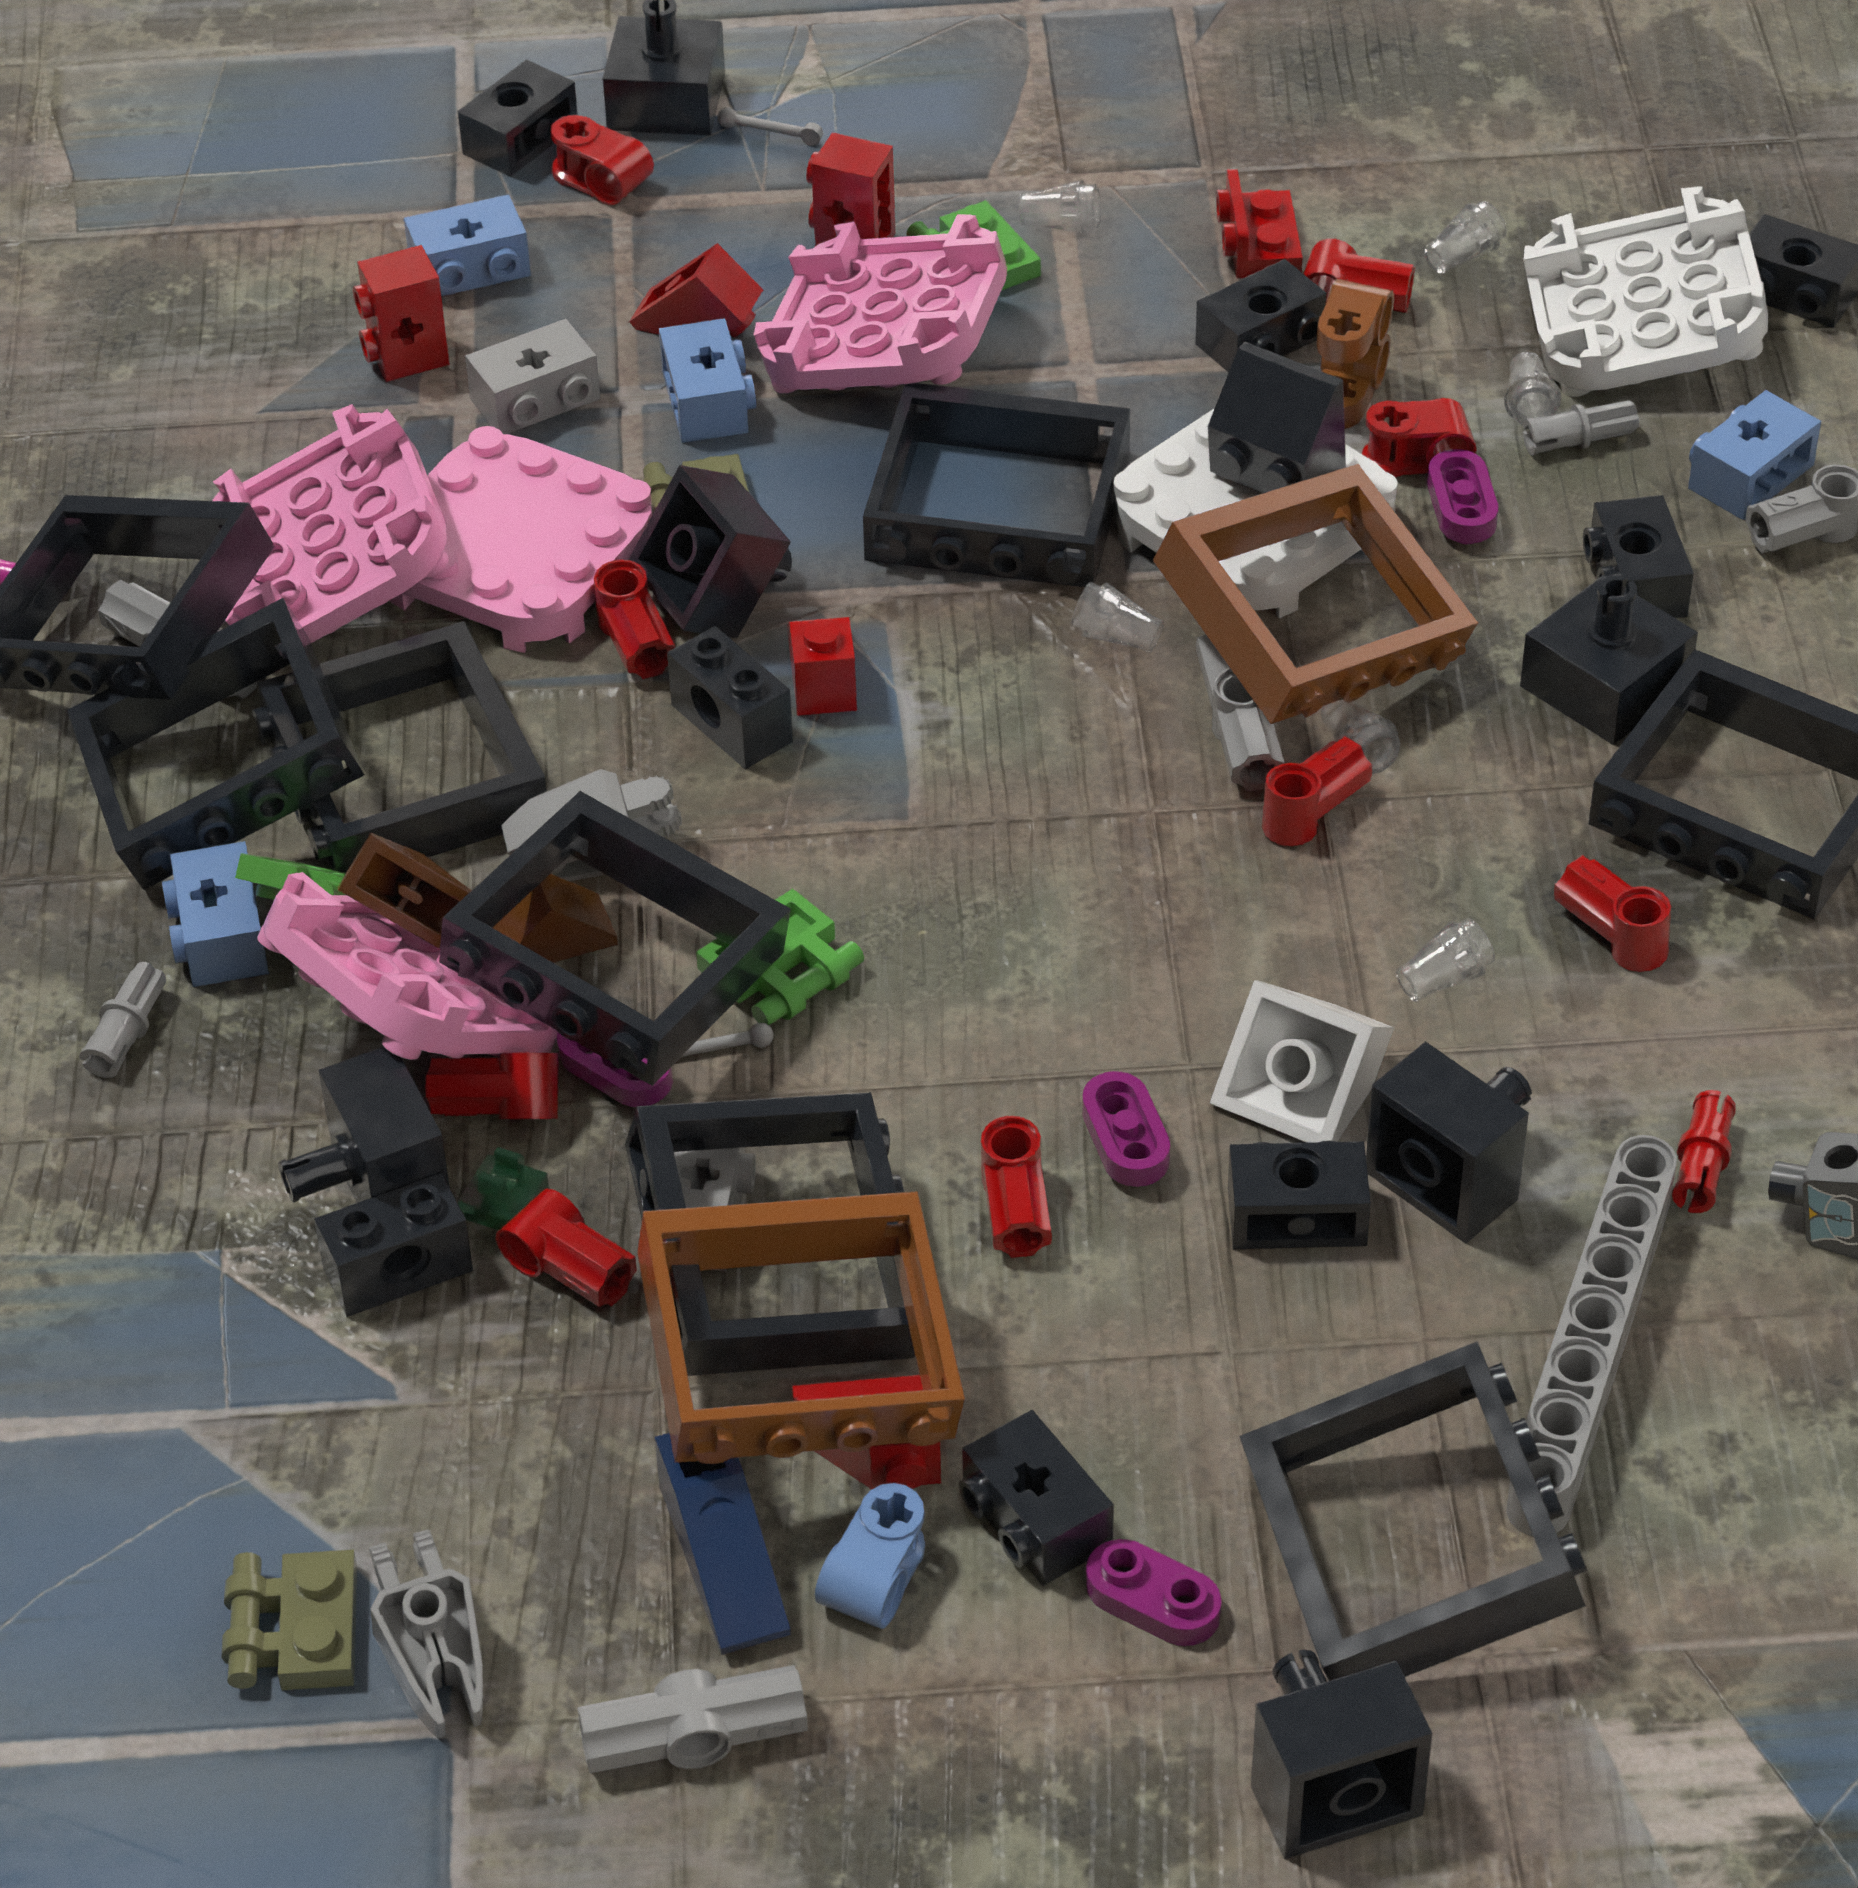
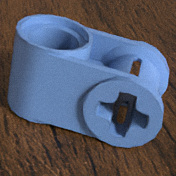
M890 1483L882 1484L868 1492L842 1539L832 1548L822 1566L815 1588L816 1603L880 1629H885L889 1625L901 1603L905 1588L922 1561L925 1552L924 1535L921 1531L925 1518L922 1499L916 1491L906 1485Z

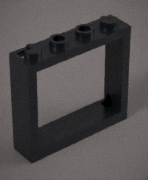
M922 383L905 384L863 514L864 560L1094 589L1114 513V478L1125 470L1130 452V408ZM917 405L929 406V414L919 413ZM1100 426L1113 428L1112 435L1100 434ZM918 443H934L1103 464L1085 535L897 513ZM1067 548L1080 550V553L1067 552Z
M65 495L0 585V688L80 693L85 695H97L107 689H115L131 698L171 700L190 673L186 665L199 642L219 630L275 547L250 503ZM94 554L200 560L140 647L34 641V638Z
M284 598L201 640L186 665L190 673L171 700L131 698L119 690L107 689L67 710L115 851L143 890L173 875L170 854L235 843L365 775L309 637ZM291 664L318 733L135 828L110 758ZM341 761H345V764L347 766L346 768L343 767Z
M464 621L320 664L339 712L451 679L500 774L496 778L345 824L330 794L295 811L294 813L300 824L308 821L311 824L312 828L308 829V836L315 858L321 859L326 857L333 871L347 873L371 833L420 852L426 857L435 856L503 835L502 825L529 799L547 792L545 775ZM294 672L257 682L261 707L253 709L252 713L259 729L262 744L272 742L275 747L270 749L271 757L302 742L304 739L297 725L313 720Z
M1694 649L1595 778L1588 824L1815 920L1858 858V795L1815 856L1812 857L1634 782L1687 712L1858 780V714ZM1807 893L1810 894L1809 900L1804 898Z
M579 791L443 917L439 963L457 972L458 976L467 978L500 997L509 1006L522 1010L545 1023L564 1038L581 1044L610 1061L618 1069L622 1068L653 1086L784 953L791 908L586 793ZM572 855L729 944V946L653 1021L493 929V927L565 859ZM644 1058L647 1059V1064L642 1061Z
M871 1092L637 1106L625 1142L641 1221L643 1211L686 1208L674 1152L847 1141L860 1195L904 1192L901 1177L891 1172L888 1160L890 1149L889 1128L884 1118L877 1117ZM887 1222V1225H895L898 1222ZM677 1238L662 1239V1240H663V1242H667V1241H677ZM894 1256L876 1257L888 1308L711 1321L699 1264L671 1265L669 1277L687 1375L696 1376L914 1358L915 1351Z
M1478 1341L1239 1436L1320 1664L1328 1681L1393 1661H1397L1404 1677H1407L1586 1606L1574 1576L1588 1571L1573 1534L1570 1533L1559 1538L1551 1521L1564 1516L1560 1502L1548 1475L1534 1480L1528 1463L1541 1458L1525 1418L1510 1422L1505 1406L1518 1402L1502 1362L1488 1368ZM1478 1398L1543 1560L1347 1637L1288 1472L1471 1399Z

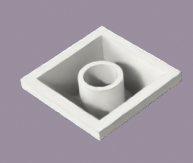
M1254 980L1210 1103L1305 1142L1338 1141L1372 1089V1084L1376 1079L1394 1027L1338 1005Z

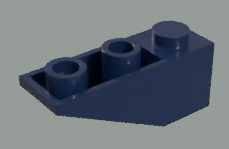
M670 1433L655 1436L660 1490L721 1655L791 1635L786 1612L739 1458H731L716 1464H705L699 1461L675 1463Z

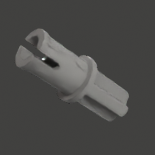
M1629 400L1584 409L1581 404H1576L1567 412L1524 419V429H1530V431H1523L1524 443L1530 455L1576 445L1579 446L1580 450L1587 449L1592 441L1633 433L1639 427L1637 408L1634 402Z
M149 962L137 963L135 968L130 971L115 999L103 1003L99 1011L101 1019L99 1025L79 1055L80 1060H84L82 1065L89 1072L103 1078H112L117 1075L131 1045L135 1042L136 1038L143 1037L149 1028L147 1015L166 983V977L162 970L154 968Z

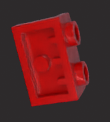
M1227 169L1226 189L1216 191V212L1218 223L1227 222L1222 224V249L1224 257L1233 256L1236 278H1246L1284 259L1302 272L1303 256L1290 190L1274 191L1263 189L1256 192H1242L1238 169Z

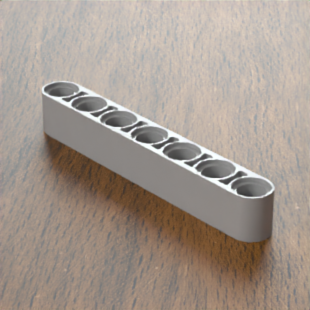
M1638 1135L1630 1137L1623 1141L1616 1151L1526 1419L1541 1457L1528 1463L1533 1478L1535 1480L1545 1475L1549 1476L1564 1512V1516L1551 1521L1556 1533L1564 1529L1569 1521L1670 1208L1677 1156L1673 1148L1665 1140L1655 1136ZM1510 1480L1506 1510L1510 1523L1519 1531L1533 1536Z

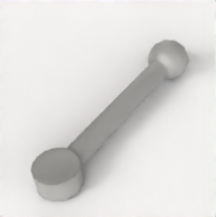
M723 108L717 117L719 124L724 128H732L735 125L801 137L802 141L810 146L818 145L824 134L821 126L814 122H809L804 127L738 115L732 108Z
M758 1022L746 1032L696 1041L682 1057L746 1044L764 1048L772 1042L773 1030L769 1025Z

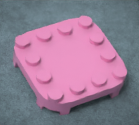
M957 214L948 234L861 240L855 222L834 225L837 234L836 238L807 250L806 247L798 244L789 256L794 277L772 322H756L754 337L766 372L770 377L774 390L778 393H790L797 389L825 388L837 391L848 387L861 386L890 388L900 384H911L928 380L937 385L951 383L961 376V364L968 360L976 349L1006 281L1007 265L997 231L990 232L979 227L976 215Z
M349 405L332 412L338 430L243 483L232 469H229L213 481L220 491L212 501L250 503L275 545L225 619L229 625L284 598L309 637L310 642L313 643L374 608L387 603L394 597L409 590L422 579L434 577L444 570L448 563V555L444 550L447 542L446 523L417 448L388 409L383 413H358L353 405Z
M491 426L479 427L470 433L469 441L460 444L448 453L427 475L446 523L447 542L444 548L448 555L446 567L438 575L422 579L409 590L389 600V602L405 611L415 599L500 630L502 632L503 648L525 653V642L547 641L564 635L566 642L570 644L585 632L583 614L595 602L594 576L596 571L607 562L620 559L629 560L652 517L650 486L646 482L634 480L624 473L530 439L502 434L499 429Z
M303 872L288 874L283 888L276 895L257 936V940L264 947L273 952L283 954L299 968L298 974L303 980L316 987L325 989L341 1003L340 1009L345 1015L358 1022L368 1024L385 1035L382 1040L383 1046L399 1057L415 1060L419 1058L422 1050L429 1053L443 1054L451 1058H462L464 1054H489L499 1057V1053H550L558 1034L555 1029L526 1012L509 1006L500 997L469 979L458 976L457 972L439 963L440 949L347 895H330Z

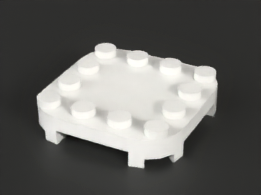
M1702 186L1681 188L1683 206L1580 229H1574L1572 215L1569 213L1551 220L1553 231L1537 241L1534 247L1525 246L1523 260L1544 364L1550 376L1560 383L1561 390L1565 395L1579 397L1593 390L1634 385L1671 375L1694 372L1699 369L1722 365L1736 359L1750 360L1762 352V339L1768 331L1765 291L1763 282L1760 279L1747 228L1745 210L1738 199L1727 203L1724 200L1704 197Z
M1214 409L1133 461L1124 471L1115 476L1114 517L1118 527V541L1130 553L1143 544L1157 553L1174 521L1263 494L1210 472L1207 426ZM1345 444L1346 467L1359 464L1395 512L1396 478L1392 474L1385 472L1378 464ZM1342 522L1219 561V563L1254 610L1276 608L1277 617L1281 618L1298 610L1300 591L1357 553L1361 548Z

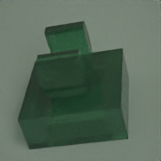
M497 1147L494 1151V1156L487 1154L458 1200V1205L467 1221L499 1231L545 1188L549 1189L548 1173L525 1166L522 1154Z

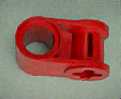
M581 115L562 117L552 125L551 139L557 145V158L552 164V175L562 185L580 190L595 197L604 204L615 205L653 173L654 162L649 150L642 142L633 137L622 135Z
M1451 398L1409 402L1382 401L1370 406L1366 412V426L1370 431L1369 443L1363 448L1362 455L1378 464L1385 472L1392 474L1394 477L1428 474L1431 459L1438 453L1446 450L1461 449L1477 453L1476 443L1465 411L1459 402ZM1388 417L1389 423L1384 421V419ZM1390 455L1394 457L1393 461H1389Z

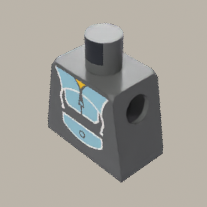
M1826 1132L1819 1136L1808 1166L1782 1161L1775 1162L1770 1175L1768 1196L1771 1201L1804 1207L1806 1240L1812 1246L1858 1260V1134Z

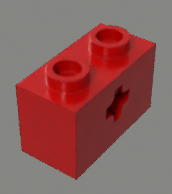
M832 132L821 150L811 155L806 171V180L808 184L812 185L813 193L808 223L811 228H814L815 247L837 237L834 225L855 222L861 240L894 237L896 230L893 146Z
M419 245L358 261L360 285L353 286V297L360 318L366 321L367 329L359 331L360 344L366 361L368 363L376 361L386 382L450 365L439 276L423 246Z

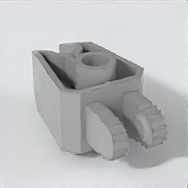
M599 769L529 799L502 825V830L510 856L579 791L586 793L662 837H669V835L675 834V831L680 830L679 826L682 825V817L677 805L673 806L671 802L674 799V791L671 783H669L668 779L665 780L664 776H649L646 780L642 778L620 785L616 773ZM572 855L565 859L551 873L567 881L605 875Z
M427 1529L413 1534L414 1544L412 1545L417 1564L422 1568L424 1577L402 1584L399 1583L397 1577L398 1569L393 1553L389 1551L386 1543L369 1547L371 1560L381 1589L370 1610L372 1633L412 1710L436 1737L441 1738L446 1736L445 1720L436 1693L442 1687L441 1674L445 1686H454L461 1692L473 1726L476 1727L481 1725L483 1717V1669L470 1580L451 1568L443 1569L431 1532Z

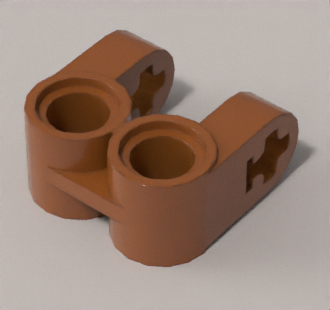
M1336 279L1331 287L1326 306L1319 318L1317 350L1322 356L1321 372L1343 380L1344 421L1346 429L1357 425L1362 420L1375 390L1379 389L1385 376L1391 347V338L1387 332L1393 312L1394 293L1393 290Z

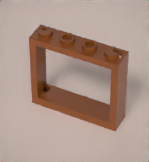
M1359 464L1174 521L1153 559V562L1270 724L1299 714H1303L1307 718L1325 705L1340 700L1346 703L1353 702L1364 696L1371 689L1386 684L1399 686L1410 680L1415 674L1432 668H1436L1439 671L1444 670L1449 662L1455 661L1458 656L1465 654V644L1478 624ZM1342 522L1419 626L1296 668L1219 561Z
M918 1191L643 1211L637 1253L675 1463L699 1461L705 1464H716L731 1458L760 1455L788 1458L807 1451L841 1449L846 1452H858L877 1445L911 1443L917 1446H927L941 1440L955 1439L965 1397ZM887 1222H898L895 1225H887ZM677 1238V1241H667V1242H663V1240H662V1239ZM894 1256L923 1391L706 1409L693 1408L669 1277L671 1265L699 1264L700 1271Z

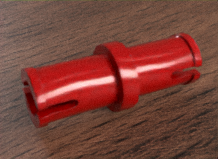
M1706 1090L1700 1092L1695 1097L1689 1130L1681 1135L1678 1143L1677 1156L1681 1164L1677 1182L1672 1191V1198L1675 1204L1682 1208L1686 1201L1688 1189L1691 1190L1692 1195L1687 1212L1703 1213L1714 1207L1720 1172L1726 1169L1730 1162L1732 1147L1728 1136L1736 1113V1104L1727 1095L1723 1100L1721 1113H1718L1717 1106L1721 1091Z

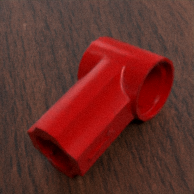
M1324 239L1313 246L1304 275L1327 293L1326 303L1333 283L1336 279L1393 290V311L1407 313L1414 285L1415 267L1414 264L1360 256L1352 246L1344 241Z
M613 560L603 564L594 576L599 628L604 634L611 637L628 673L640 675L642 679L663 674L664 669L668 666L667 652L675 649V644L648 592L646 571L641 565L630 560Z
M1344 736L1337 742L1331 741L1301 764L1285 763L1272 768L1267 773L1265 781L1262 819L1264 835L1271 841L1285 846L1303 845L1311 841L1317 832L1318 819L1371 781L1372 764L1365 757L1362 746Z
M1584 855L1567 865L1564 874L1555 884L1554 900L1611 942L1612 957L1619 966L1637 972L1651 971L1660 967L1667 960L1670 940L1671 905L1664 893L1650 887H1631L1595 859L1589 860Z
M499 1053V1058H431V1065L426 1074L425 1087L431 1114H445V1116L499 1114V1119H558V1053Z
M1007 1115L996 1118L987 1124L981 1136L982 1184L987 1195L994 1250L1003 1251L1009 1254L1011 1258L1035 1256L1038 1250L1050 1245L1052 1242L1041 1164V1135L1038 1128L1030 1120L1023 1117Z
M545 1188L496 1233L498 1248L505 1259L520 1273L528 1277H538L541 1273L545 1272L599 1307L604 1304L612 1307L627 1293L628 1285L637 1272L636 1256L585 1225L584 1218L578 1208L566 1196L554 1189Z

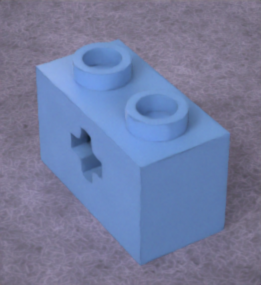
M510 195L404 218L407 248L423 246L439 276L441 296L531 276L527 233Z
M718 319L659 328L662 373L681 442L686 443L749 433L747 410L756 408L754 383L751 375L742 376L741 374L746 373L743 345L740 339L731 340L726 320Z
M1765 390L1747 405L1737 407L1730 417L1710 433L1705 432L1698 437L1689 454L1691 471L1688 489L1744 520L1748 506L1771 499L1814 465L1821 421Z
M245 841L170 854L174 880L163 881L162 886L168 918L180 917L181 921L179 925L169 926L175 963L188 962L193 987L269 974L264 946L257 940L261 925L253 882L235 878L240 854H248Z

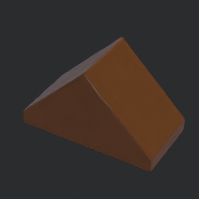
M373 833L369 835L337 887L338 891L440 949L443 917L472 891L424 854Z
M549 874L493 927V929L553 963L618 945L616 932L599 894L553 874Z

